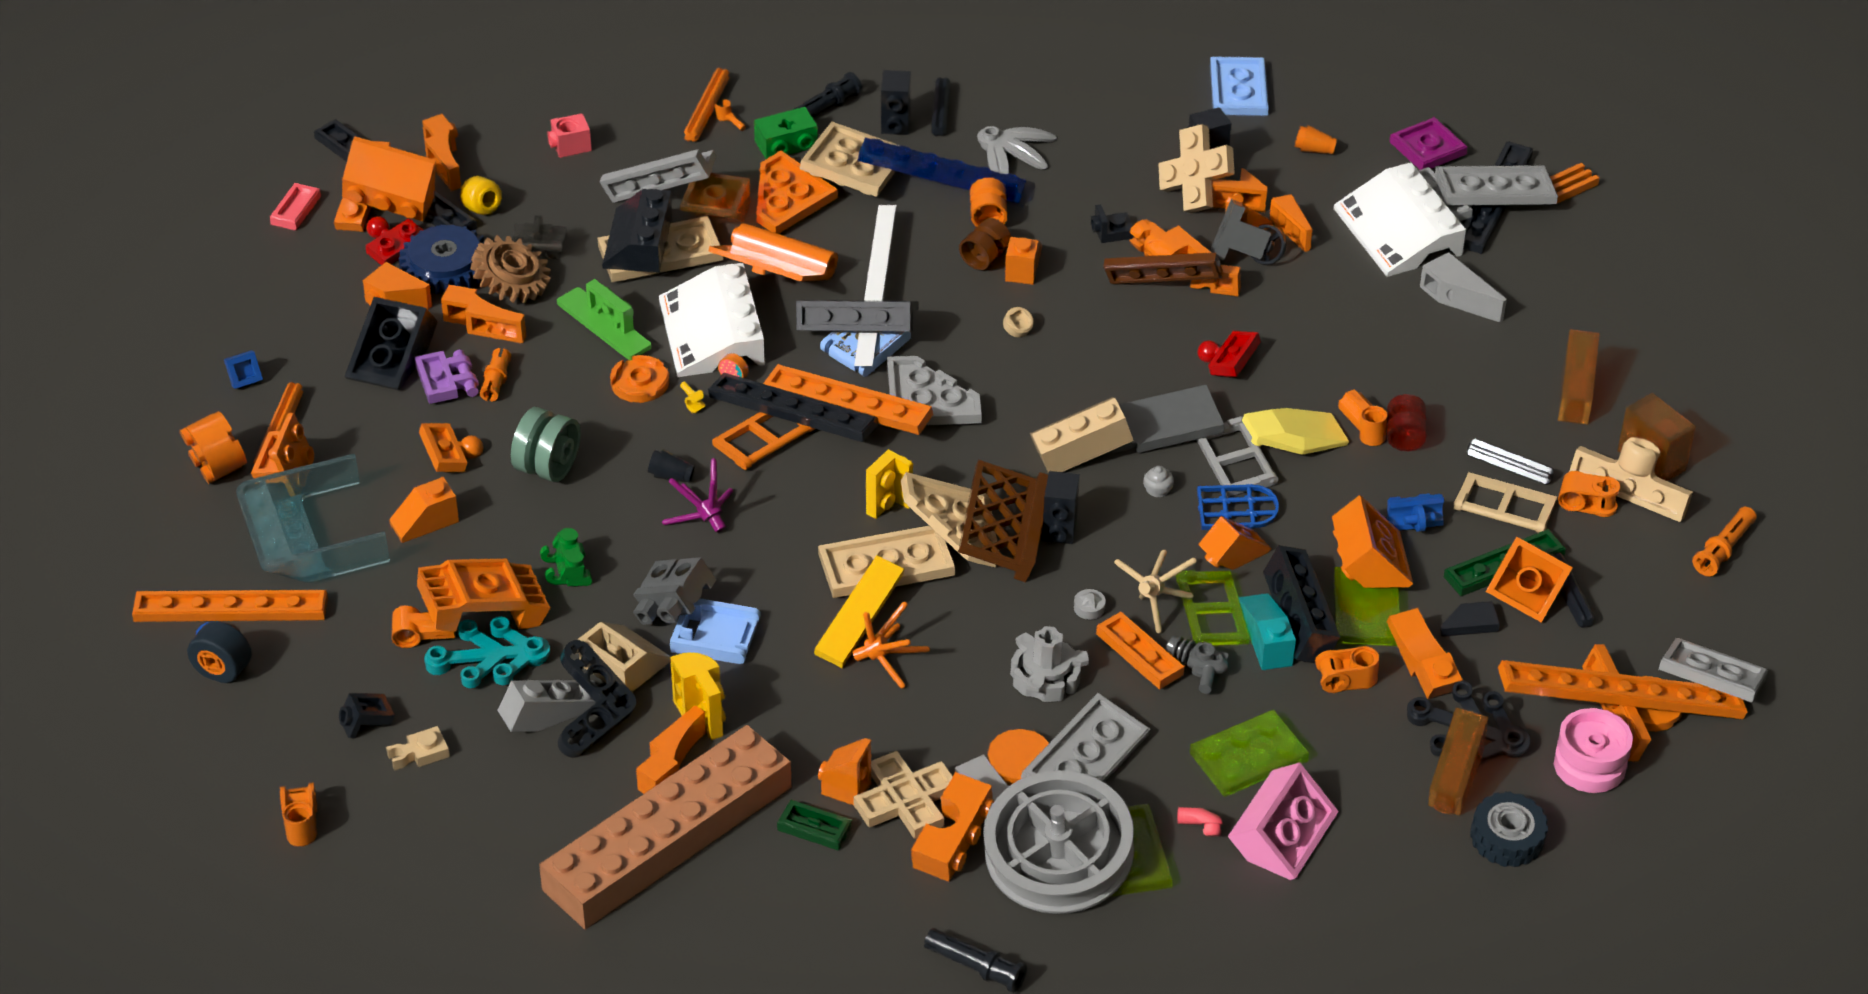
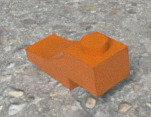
M443 114L423 120L426 157L436 160V173L451 191L461 188L459 165L451 154L457 150L455 138H458L456 126L453 122L449 123Z
M448 285L441 299L444 321L466 325L467 334L523 344L526 338L524 314L512 312L485 301L477 295V289Z
M1415 608L1389 616L1386 622L1411 677L1417 676L1426 698L1430 699L1453 692L1454 684L1462 681V677L1450 652L1446 653L1438 644L1419 609Z
M693 706L650 742L651 756L636 768L637 785L641 793H646L679 771V767L686 754L706 734L705 712Z

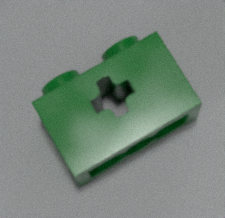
M806 107L755 119V143L765 159L779 151L790 155L809 150L818 139L817 124Z

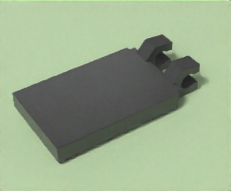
M1207 384L1121 404L1120 408L1126 418L1133 441L1111 452L1128 451L1135 447L1139 453L1224 433L1223 420Z

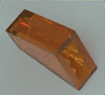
M1572 329L1569 331L1561 376L1558 421L1588 425L1600 333Z
M1456 707L1430 786L1428 806L1434 807L1437 811L1444 814L1453 813L1460 816L1484 753L1488 717Z

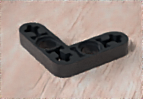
M581 640L568 642L561 653L560 660L567 672L596 703L566 726L558 738V748L564 755L571 758L585 753L627 719L636 706V698L632 691L586 642ZM579 652L582 655L581 659L573 660L570 657L572 653L577 654ZM590 663L592 666H590L586 673H584L582 671L583 668L587 667ZM593 673L601 674L606 679V685L603 687L595 686L590 680V675ZM611 687H613L614 691L612 693L610 692L609 695L606 697L605 694L609 691ZM616 701H625L624 707L620 706L617 708L614 705ZM597 715L603 718L605 728L596 729L592 727L589 723V717ZM583 730L585 735L578 744L574 743L571 745L568 743L569 738H575Z

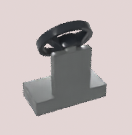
M1231 199L1210 252H1216L1218 258L1223 261L1228 249L1231 248L1250 255L1260 264L1270 265L1278 262L1286 251L1284 233L1274 225L1256 227L1240 221L1245 207L1241 202ZM1264 228H1272L1277 233L1271 236V232L1264 230ZM1280 237L1281 250L1277 257L1270 261V252L1275 247L1274 241Z

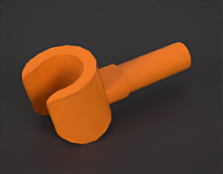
M723 100V107L715 104L718 120H728L741 131L745 130L746 126L732 113L729 100Z

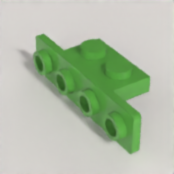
M596 279L586 284V292L576 287L557 298V305L626 359L631 361L633 356L642 355L652 348L651 342L634 330L632 306Z

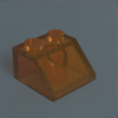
M710 173L709 178L689 183L680 204V210L703 217L708 216L744 222L751 205L750 179Z

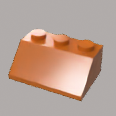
M355 136L342 179V198L423 221L434 199L436 160Z
M1361 495L1332 516L1335 529L1333 534L1339 546L1337 552L1343 563L1341 569L1349 580H1356L1364 588L1410 587L1413 584L1400 531Z

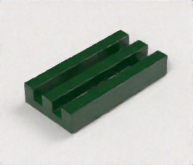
M795 800L789 801L777 822V831L837 851L841 847V841H844L847 837V831H850L852 828V819ZM792 813L797 814V815H800V816H803V817H806V818H808V819H805V818H802V817L793 815ZM821 823H824V824H827V825H830V826H833V827H837V828H839V829H835V828H832V827L823 825V824H821Z

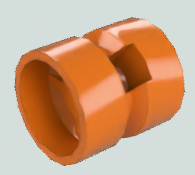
M982 178L973 183L970 188L971 221L977 227L986 218H995L1005 224L1007 221V204L1004 184L995 178Z

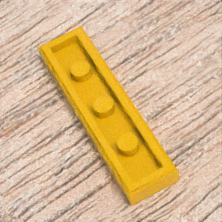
M876 555L815 647L814 654L843 668L853 650L866 633L863 613L868 612L871 622H873L904 575V568Z

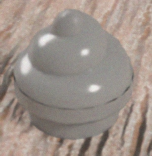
M1156 466L1144 475L1143 484L1150 495L1163 497L1173 488L1174 477L1168 469L1163 466Z

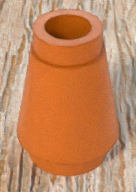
M1309 125L1307 127L1300 126L1294 147L1300 148L1301 152L1333 154L1337 139Z

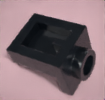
M1095 205V216H1091V228L1093 233L1097 232L1101 243L1134 238L1130 233L1133 225L1127 212L1105 215L1102 205Z
M349 693L344 706L339 711V722L343 726L348 738H356L361 725H391L395 717L385 694Z

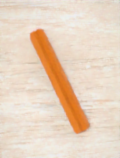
M717 68L684 130V138L687 141L696 142L699 139L715 108V104H717L729 80V71L727 69Z
M290 382L287 384L255 456L254 464L268 432L280 431L287 414L295 413L303 395L300 383Z

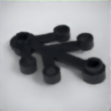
M1458 681L1454 684L1452 696L1456 702L1460 703L1467 718L1435 708L1424 697H1416L1408 703L1407 718L1413 725L1425 726L1434 721L1461 731L1450 736L1444 734L1434 735L1430 740V751L1435 756H1445L1450 750L1481 738L1493 742L1480 748L1472 744L1466 745L1461 752V761L1465 766L1476 767L1480 761L1501 753L1510 758H1517L1529 749V734L1523 728L1512 725L1503 708V696L1499 692H1488L1484 696L1483 701L1484 709L1488 713H1492L1498 728L1486 724L1472 698V686L1466 681ZM1460 689H1464L1468 693L1465 695H1460L1457 693V691ZM1496 700L1499 704L1490 705L1488 701ZM1421 706L1425 707L1426 709L1423 711H1418L1415 709V707ZM1508 738H1517L1519 741L1513 743ZM1441 742L1446 746L1444 748H1437L1435 744ZM1474 753L1477 757L1469 759L1465 755Z

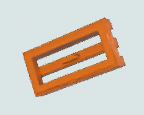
M1582 163L1551 176L1550 179L1558 195L1556 204L1597 186L1600 177L1597 175L1592 176L1590 169L1584 170L1585 165Z

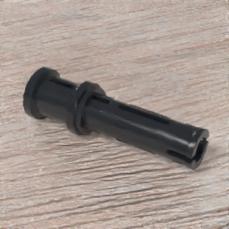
M848 72L844 74L843 79L836 83L831 82L827 84L825 91L794 109L806 107L813 117L832 105L839 106L843 104L845 99L851 95L860 94L862 92V84L856 74Z
M936 928L930 929L925 938L924 947L974 969L979 972V975L985 981L994 980L1007 986V990L1011 993H1016L1024 982L1027 965L1022 962L1016 964L1002 958L1001 953L998 951L986 952Z

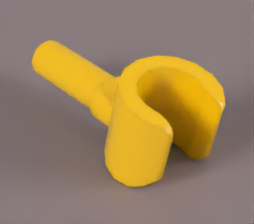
M685 381L680 384V387L688 395L685 398V404L690 412L696 413L706 407L702 401L704 394L701 390L695 392Z

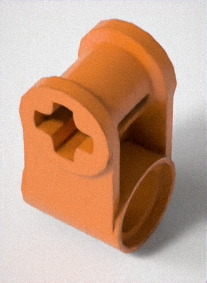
M1570 471L1564 475L1558 503L1568 511L1609 517L1614 515L1618 508L1615 499L1616 495L1620 492V483L1615 478ZM1606 485H1608V492H1605ZM1602 501L1605 502L1604 508L1601 507Z
M1361 646L1352 649L1327 650L1320 653L1315 659L1316 668L1322 674L1321 686L1326 692L1337 693L1345 690L1368 689L1376 685L1378 681L1379 654L1371 647Z
M309 783L308 787L293 789L281 786L280 800L287 840L294 846L309 845L317 836L314 783Z

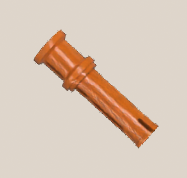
M1741 507L1718 536L1710 537L1706 541L1705 549L1697 552L1692 560L1694 568L1700 574L1710 577L1719 571L1721 562H1725L1731 557L1732 547L1755 522L1754 520L1757 519L1755 511L1750 507ZM1710 560V564L1706 567L1705 564Z

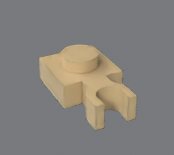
M438 726L408 735L407 744H394L386 747L389 759L392 758L394 770L404 768L412 761H416L418 767L450 757L449 748Z

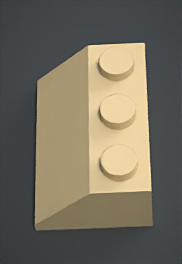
M1114 397L1030 433L1048 474L1049 471L1064 472L1133 441L1126 418Z

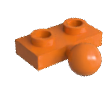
M422 423L419 430L421 439L436 472H465L468 463L466 458H476L483 452V443L476 436H466L461 441H458L450 423Z

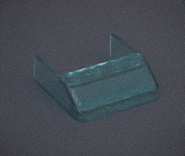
M355 454L244 481L238 486L236 490L238 503L259 564L264 571L302 582H314L390 562L385 531L319 548L302 503L309 496L360 484Z

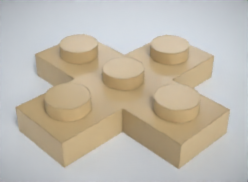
M1203 124L1179 130L1181 157L1158 163L1160 190L1169 192L1182 188L1185 212L1193 213L1213 208L1212 180L1234 175L1233 147L1225 145L1210 149L1209 126Z
M898 751L871 761V776L878 787L854 796V806L869 828L897 816L903 821L914 839L919 837L925 824L937 828L944 827V817L933 802L941 799L953 776L942 761L913 773Z

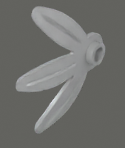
M988 126L977 135L981 147L987 150L988 165L992 176L1001 181L1004 186L1007 184L1009 173L1008 159L1004 150L1027 164L1043 170L1047 168L1045 160L1036 150L1021 141L1053 142L1057 139L1052 133L1031 127L1001 130L995 126Z

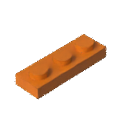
M1122 612L1097 625L1096 634L1159 690L1184 675V666Z

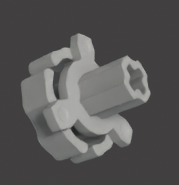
M1044 626L1043 629L1035 632V637L1028 633H1023L1016 638V644L1019 649L1016 650L1011 659L1010 670L1014 688L1024 696L1035 697L1043 702L1062 701L1065 692L1064 676L1070 672V676L1067 678L1066 693L1074 694L1080 683L1081 667L1089 664L1087 651H1075L1069 644L1063 642V634L1059 633L1056 627ZM1022 666L1024 667L1025 671L1029 674V677H1026L1021 672L1020 668Z

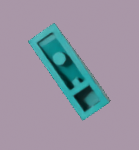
M1269 593L1238 597V605L1261 670L1293 666L1296 639L1285 613Z

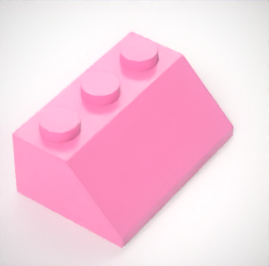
M1296 763L1271 771L1228 837L1248 862L1293 880L1296 879L1339 811L1303 765Z

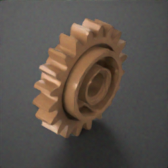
M498 235L494 241L486 238L484 244H478L471 258L472 265L470 267L471 270L475 271L473 278L482 279L480 287L488 286L490 288V295L496 292L499 294L500 300L507 296L512 303L515 302L516 297L523 303H526L528 297L534 301L537 295L542 296L549 283L551 269L546 267L547 260L539 259L540 251H531L532 244L524 246L522 245V239L513 242L510 236H507L506 240L502 241Z

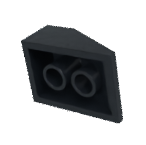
M373 297L344 377L350 380L400 390L416 367L415 357L424 355L428 350L438 321L425 307Z

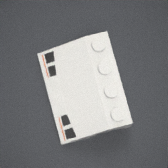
M1411 162L1384 170L1334 204V210L1387 277L1416 269L1429 253L1449 248L1457 257L1462 256L1466 229Z
M743 263L715 266L659 296V303L677 377L711 373L716 369L720 360L729 353L748 356L758 366L765 365L764 338Z

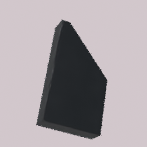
M1493 602L1461 604L1441 625L1440 635L1451 636L1498 632L1500 623Z

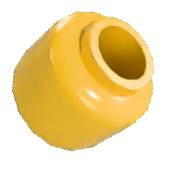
M473 176L462 185L460 199L468 210L480 215H488L496 211L500 206L502 192L499 185L493 180L482 176Z

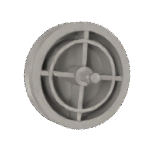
M1065 770L1045 771L1027 776L1005 789L993 802L988 811L984 824L987 868L998 888L1007 897L1026 908L1056 914L1072 913L1091 908L1114 894L1129 874L1134 856L1133 822L1130 812L1117 792L1092 776Z

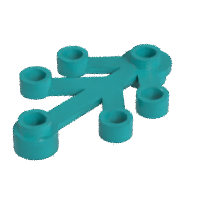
M496 617L490 622L491 634L496 638H504L513 644L512 646H503L478 631L477 623L474 620L467 619L461 621L458 625L459 637L464 641H471L480 648L447 651L442 646H433L428 649L424 656L427 672L432 675H442L449 671L451 664L482 661L476 667L468 666L461 671V682L464 687H477L481 679L492 670L494 681L499 685H507L513 680V676L526 665L539 666L545 663L550 655V645L544 638H527L510 628L507 618ZM514 658L509 664L501 663L504 659Z

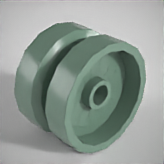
M534 406L529 409L521 418L513 437L510 455L511 464L514 469L528 474L537 473L540 478L552 482L562 480L570 471L579 448L581 432L577 419L560 414L555 416L552 411Z

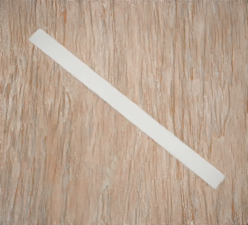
M896 205L878 206L864 300L882 301ZM859 331L854 366H873L878 331Z

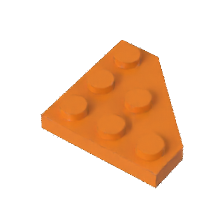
M779 151L760 163L757 223L771 232L781 233L838 198L837 188L821 177L812 176L810 173L800 170V163L783 151Z

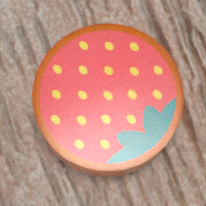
M734 353L727 354L718 364V370L721 375L728 373L746 378L749 373L745 360Z

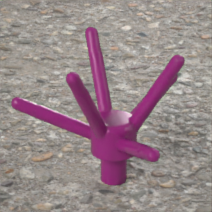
M715 458L711 459L709 499L702 501L686 484L682 483L680 485L675 479H669V483L694 504L698 512L664 519L662 521L663 525L702 518L704 522H710L716 533L726 528L725 523L720 517V514L723 512L720 507L733 493V489L728 488L717 500V461Z

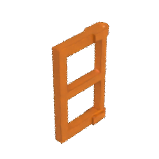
M759 412L712 439V444L735 461L736 465L746 470L754 463L803 434L813 431L815 428L798 424L797 428L778 438L759 425L773 416ZM750 430L767 442L768 445L746 456L728 442Z

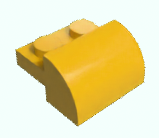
M681 653L670 657L673 701L679 712L683 716L693 706H697L705 712V728L709 738L714 740L722 737V722L726 721V716L721 704V700L725 699V695L720 684V666L709 656L700 653Z

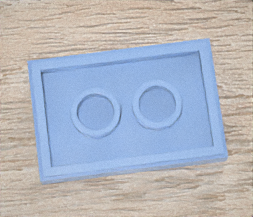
M1211 57L1210 71L1213 109L1220 107L1225 115L1268 116L1264 58Z

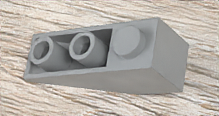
M1448 252L1423 265L1420 288L1437 302L1490 320L1503 321L1507 299Z
M520 680L510 682L498 712L511 732H538L583 714L596 702L576 680Z

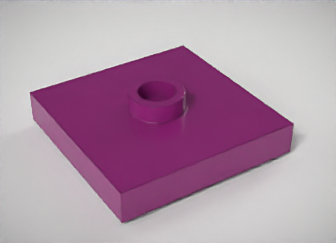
M1435 117L1390 134L1389 140L1419 170L1428 167L1431 169L1467 154L1468 148Z

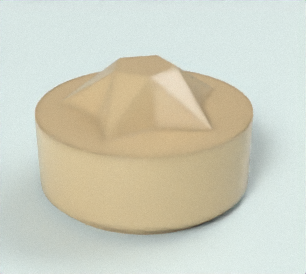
M1022 307L1011 308L1003 319L1004 329L1014 337L1026 336L1034 324L1031 313Z

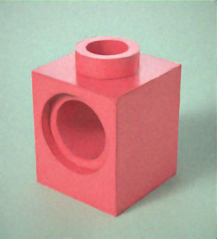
M583 113L551 120V131L547 133L548 141L551 148L555 147L559 158L592 151L590 129Z

